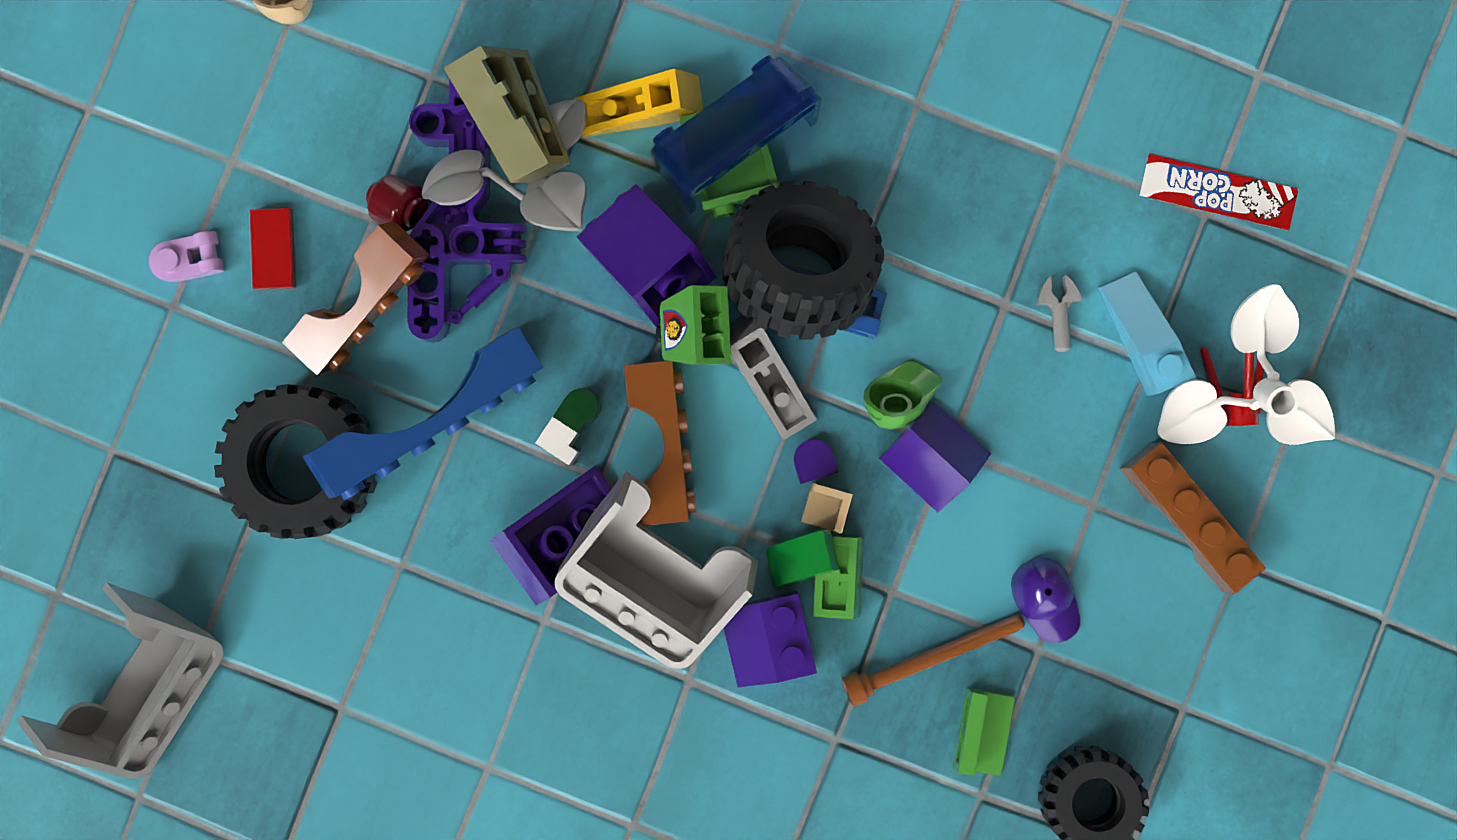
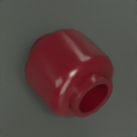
M389 174L382 177L378 182H374L366 193L367 209L370 218L378 224L395 221L405 232L413 229L428 210V203L422 197V188L396 175Z

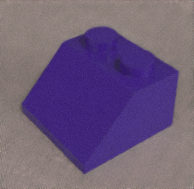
M797 591L746 602L724 627L737 687L779 683L817 674Z

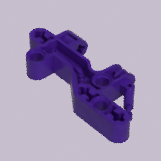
M449 80V103H426L417 106L410 114V129L426 146L449 147V154L460 150L479 151L484 156L483 167L491 169V148L453 83ZM432 117L439 119V127L435 132L430 134L422 133L421 128L425 120ZM483 177V185L480 191L465 203L446 206L433 202L409 234L420 246H422V243L429 241V236L438 241L437 245H433L430 248V259L437 264L439 263V265L429 264L428 256L424 261L425 263L421 264L424 268L423 273L415 282L408 286V327L413 335L423 341L435 343L444 339L449 333L450 324H461L464 315L473 306L478 308L503 283L509 281L512 264L527 263V256L521 255V249L526 248V241L521 240V234L527 232L526 225L479 222V213L490 198L489 177ZM488 234H497V239L492 240V247L497 248V254H489ZM467 235H477L479 239L477 249L472 253H462L460 249L462 239ZM458 264H490L491 273L466 296L468 301L459 310L450 311L452 267ZM436 274L439 281L438 287L432 293H423L420 286L422 279L426 275ZM421 301L432 303L430 304V316L438 321L437 325L430 327V333L421 327V322L427 321L429 318V308L420 304Z

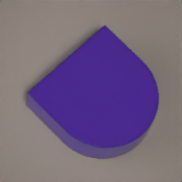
M816 439L807 440L796 449L793 461L800 484L839 473L833 452L823 441Z

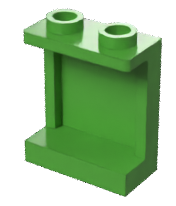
M757 97L679 117L704 216L713 214L714 219H722L735 215L737 212L736 208L742 207L743 202L751 195H758L759 190L770 185L779 188L780 182H778Z

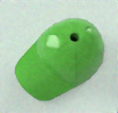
M907 361L870 382L864 390L865 408L870 418L879 427L890 430L903 428L913 423L922 415L928 401L941 386L942 378L917 362Z

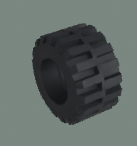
M1082 745L1075 746L1072 753L1065 750L1058 754L1061 760L1056 764L1051 760L1047 765V768L1050 770L1048 776L1042 775L1039 782L1043 786V791L1038 792V801L1043 807L1040 809L1043 818L1061 840H1135L1131 836L1133 831L1142 832L1145 825L1140 821L1141 816L1148 817L1149 807L1144 804V800L1149 799L1148 791L1141 785L1144 781L1140 774L1127 761L1108 749L1106 751L1094 745H1091L1090 749ZM1093 778L1108 780L1112 787L1113 798L1107 812L1101 817L1089 821L1076 818L1072 809V800L1078 787Z

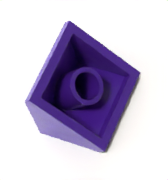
M931 401L922 415L906 428L879 460L938 513L972 482L991 456V453L940 406Z

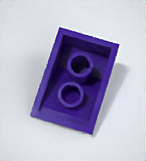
M596 465L489 540L535 605L544 602L557 593L555 578L561 564L591 514L612 489Z

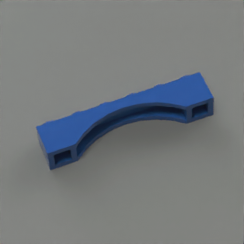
M516 327L474 352L469 370L457 391L443 407L424 421L410 428L391 433L361 434L343 432L302 457L329 499L341 495L343 500H347L366 488L362 481L375 472L379 478L384 477L401 466L397 459L411 451L415 457L435 445L436 443L432 437L443 430H446L448 435L456 432L470 423L466 416L479 408L481 413L484 414L501 404L503 400L500 395L510 388L515 393H518L536 381L533 374L541 370L543 366L519 327Z

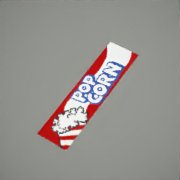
M1149 154L1139 196L1289 231L1298 189Z

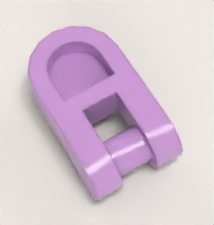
M199 232L192 236L165 241L156 245L149 256V266L152 273L157 278L168 282H180L224 272L222 258L217 257L215 247L219 244L217 232ZM200 250L202 261L194 263L191 251Z

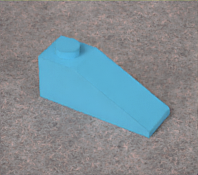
M1137 272L1098 288L1147 396L1162 393L1196 377L1178 337Z

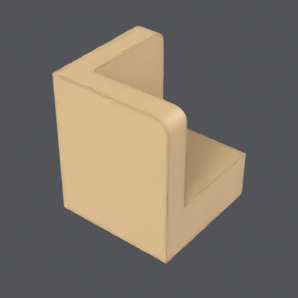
M811 483L801 522L842 533L853 494Z

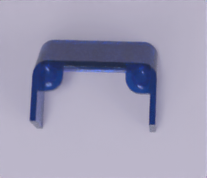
M771 55L764 57L751 68L752 75L674 130L670 126L653 138L652 141L655 146L650 151L653 164L689 214L696 210L695 196L798 121L804 118L810 127L817 123L822 104L821 97L813 86L783 57L780 56L775 59Z

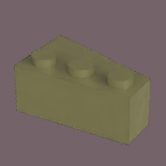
M479 46L443 67L510 183H534L571 163L528 50Z

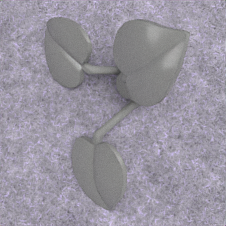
M566 100L549 105L566 150L579 140L586 126L587 108L582 100ZM460 150L440 160L430 171L423 185L422 197L424 199H429L440 205L451 206L465 203L473 198L483 185V177H489L521 201L520 211L528 222L547 229L582 231L587 187L583 178L574 172L551 173L546 178L529 183L526 187V193H523L492 169L483 167L484 156L481 152L476 150Z

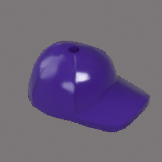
M1044 557L1021 565L1013 574L1011 589L1014 601L1036 634L1046 642L1061 643L1072 638L1080 628V615L1073 584L1067 572L1058 562ZM1047 588L1051 589V593L1049 595L1045 594V590Z

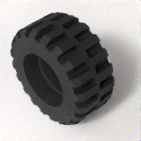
M794 181L781 182L779 188H775L774 185L759 190L758 195H751L743 202L742 208L737 210L732 220L722 259V278L727 284L730 299L733 302L739 301L737 309L746 318L752 316L756 319L755 324L766 331L768 327L778 331V336L789 338L790 334L799 335V340H812L815 334H820L821 338L835 335L837 329L840 331L846 330L854 324L857 317H861L867 308L882 271L884 249L881 245L882 238L876 226L871 227L873 219L865 209L860 211L857 208V201L849 195L844 198L837 194L838 189L828 185L826 189L817 187L816 182L804 181L803 185H795ZM784 245L806 247L824 257L834 271L824 275L801 274L782 265L770 250Z
M291 384L277 385L274 390L264 389L255 393V400L252 402L243 401L235 409L238 414L236 419H227L221 429L227 433L224 442L217 441L215 453L222 454L221 465H214L215 478H223L225 484L219 491L223 500H231L234 506L231 511L238 519H247L250 528L259 533H270V536L274 538L303 539L323 536L331 533L336 528H343L352 521L351 517L355 513L363 511L368 504L365 501L368 493H374L378 483L373 481L374 474L362 481L366 488L347 500H343L341 495L329 499L323 489L311 498L292 500L283 497L275 490L266 471V455L269 445L274 437L287 426L294 424L310 425L321 431L327 440L343 432L370 434L368 427L371 424L365 415H361L355 410L356 406L347 399L337 396L334 392L302 384L300 386Z

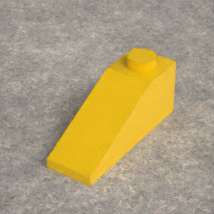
M676 68L574 98L578 101L582 100L587 108L586 126L581 137L679 122V117L704 111L699 76Z

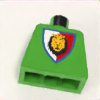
M692 285L661 302L660 324L656 328V338L662 346V357L664 360L692 365L731 364L727 286Z

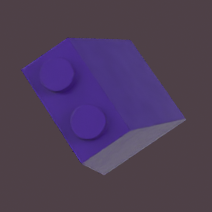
M637 184L632 186L627 192L620 194L606 211L598 218L591 220L585 229L576 236L590 255L656 328L660 324L661 302L689 286H708L717 277L694 242Z

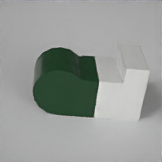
M585 388L571 391L539 436L536 444L572 466L581 453L573 448L572 445L586 424L594 422L601 412L599 398L592 391Z

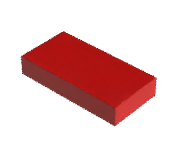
M290 208L250 210L253 289H295L293 210Z

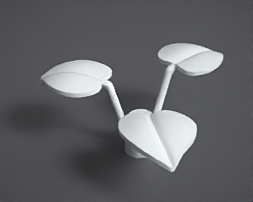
M1270 284L1248 296L1235 312L1231 323V338L1235 348L1243 353L1257 351V359L1267 373V378L1256 384L1253 398L1243 399L1229 396L1217 398L1215 388L1203 380L1193 379L1180 383L1169 393L1162 409L1158 426V434L1162 439L1175 444H1195L1215 437L1221 432L1227 422V415L1221 407L1223 404L1250 407L1253 410L1263 409L1267 412L1266 423L1270 434L1284 444L1299 445L1313 441L1335 439L1333 413L1324 392L1316 384L1305 379H1295L1288 384L1283 383L1279 380V373L1274 371L1266 358L1265 351L1279 353L1287 349L1296 339L1299 330V318L1296 308L1285 295L1280 285Z

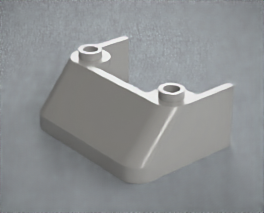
M106 582L102 590L126 615V628L133 636L142 639L101 705L91 702L74 704L64 712L57 725L21 716L17 723L44 757L125 778L136 779L148 774L157 764L220 664L223 657V647L211 634L159 601Z

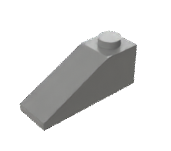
M742 315L729 323L731 357L784 441L817 419L765 330L755 324L756 319L752 316L746 318Z

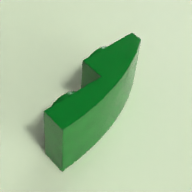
M831 530L810 533L765 549L774 588L812 579L811 577L839 570Z

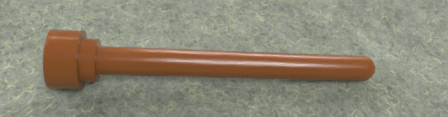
M1014 615L868 676L865 672L859 675L857 672L841 677V680L854 708L868 702V697L874 695V690L1018 632L1024 628L1025 621L1021 616Z

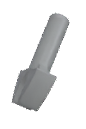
M1067 275L1062 277L1064 295L1060 298L1059 302L1058 298L1051 291V276L1044 281L1036 298V306L1045 304L1052 311L1054 347L1058 352H1065L1071 348L1068 308L1072 303L1082 301L1078 288Z

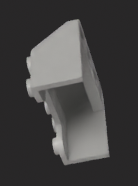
M626 471L591 514L558 570L555 578V588L565 600L667 667L674 669L686 668L698 658L753 595L759 561L738 547L725 546L716 550L702 566L638 522L650 507L652 501L651 491L645 483Z

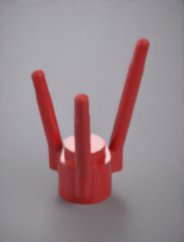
M1201 347L1200 353L1209 383L1215 388L1217 398H1219L1223 394L1207 347ZM1254 352L1245 353L1243 393L1228 394L1229 397L1253 398L1254 388L1259 381L1263 380L1264 368L1258 359L1254 374ZM1221 405L1227 415L1226 426L1259 425L1258 414H1261L1260 408L1253 410L1250 407Z

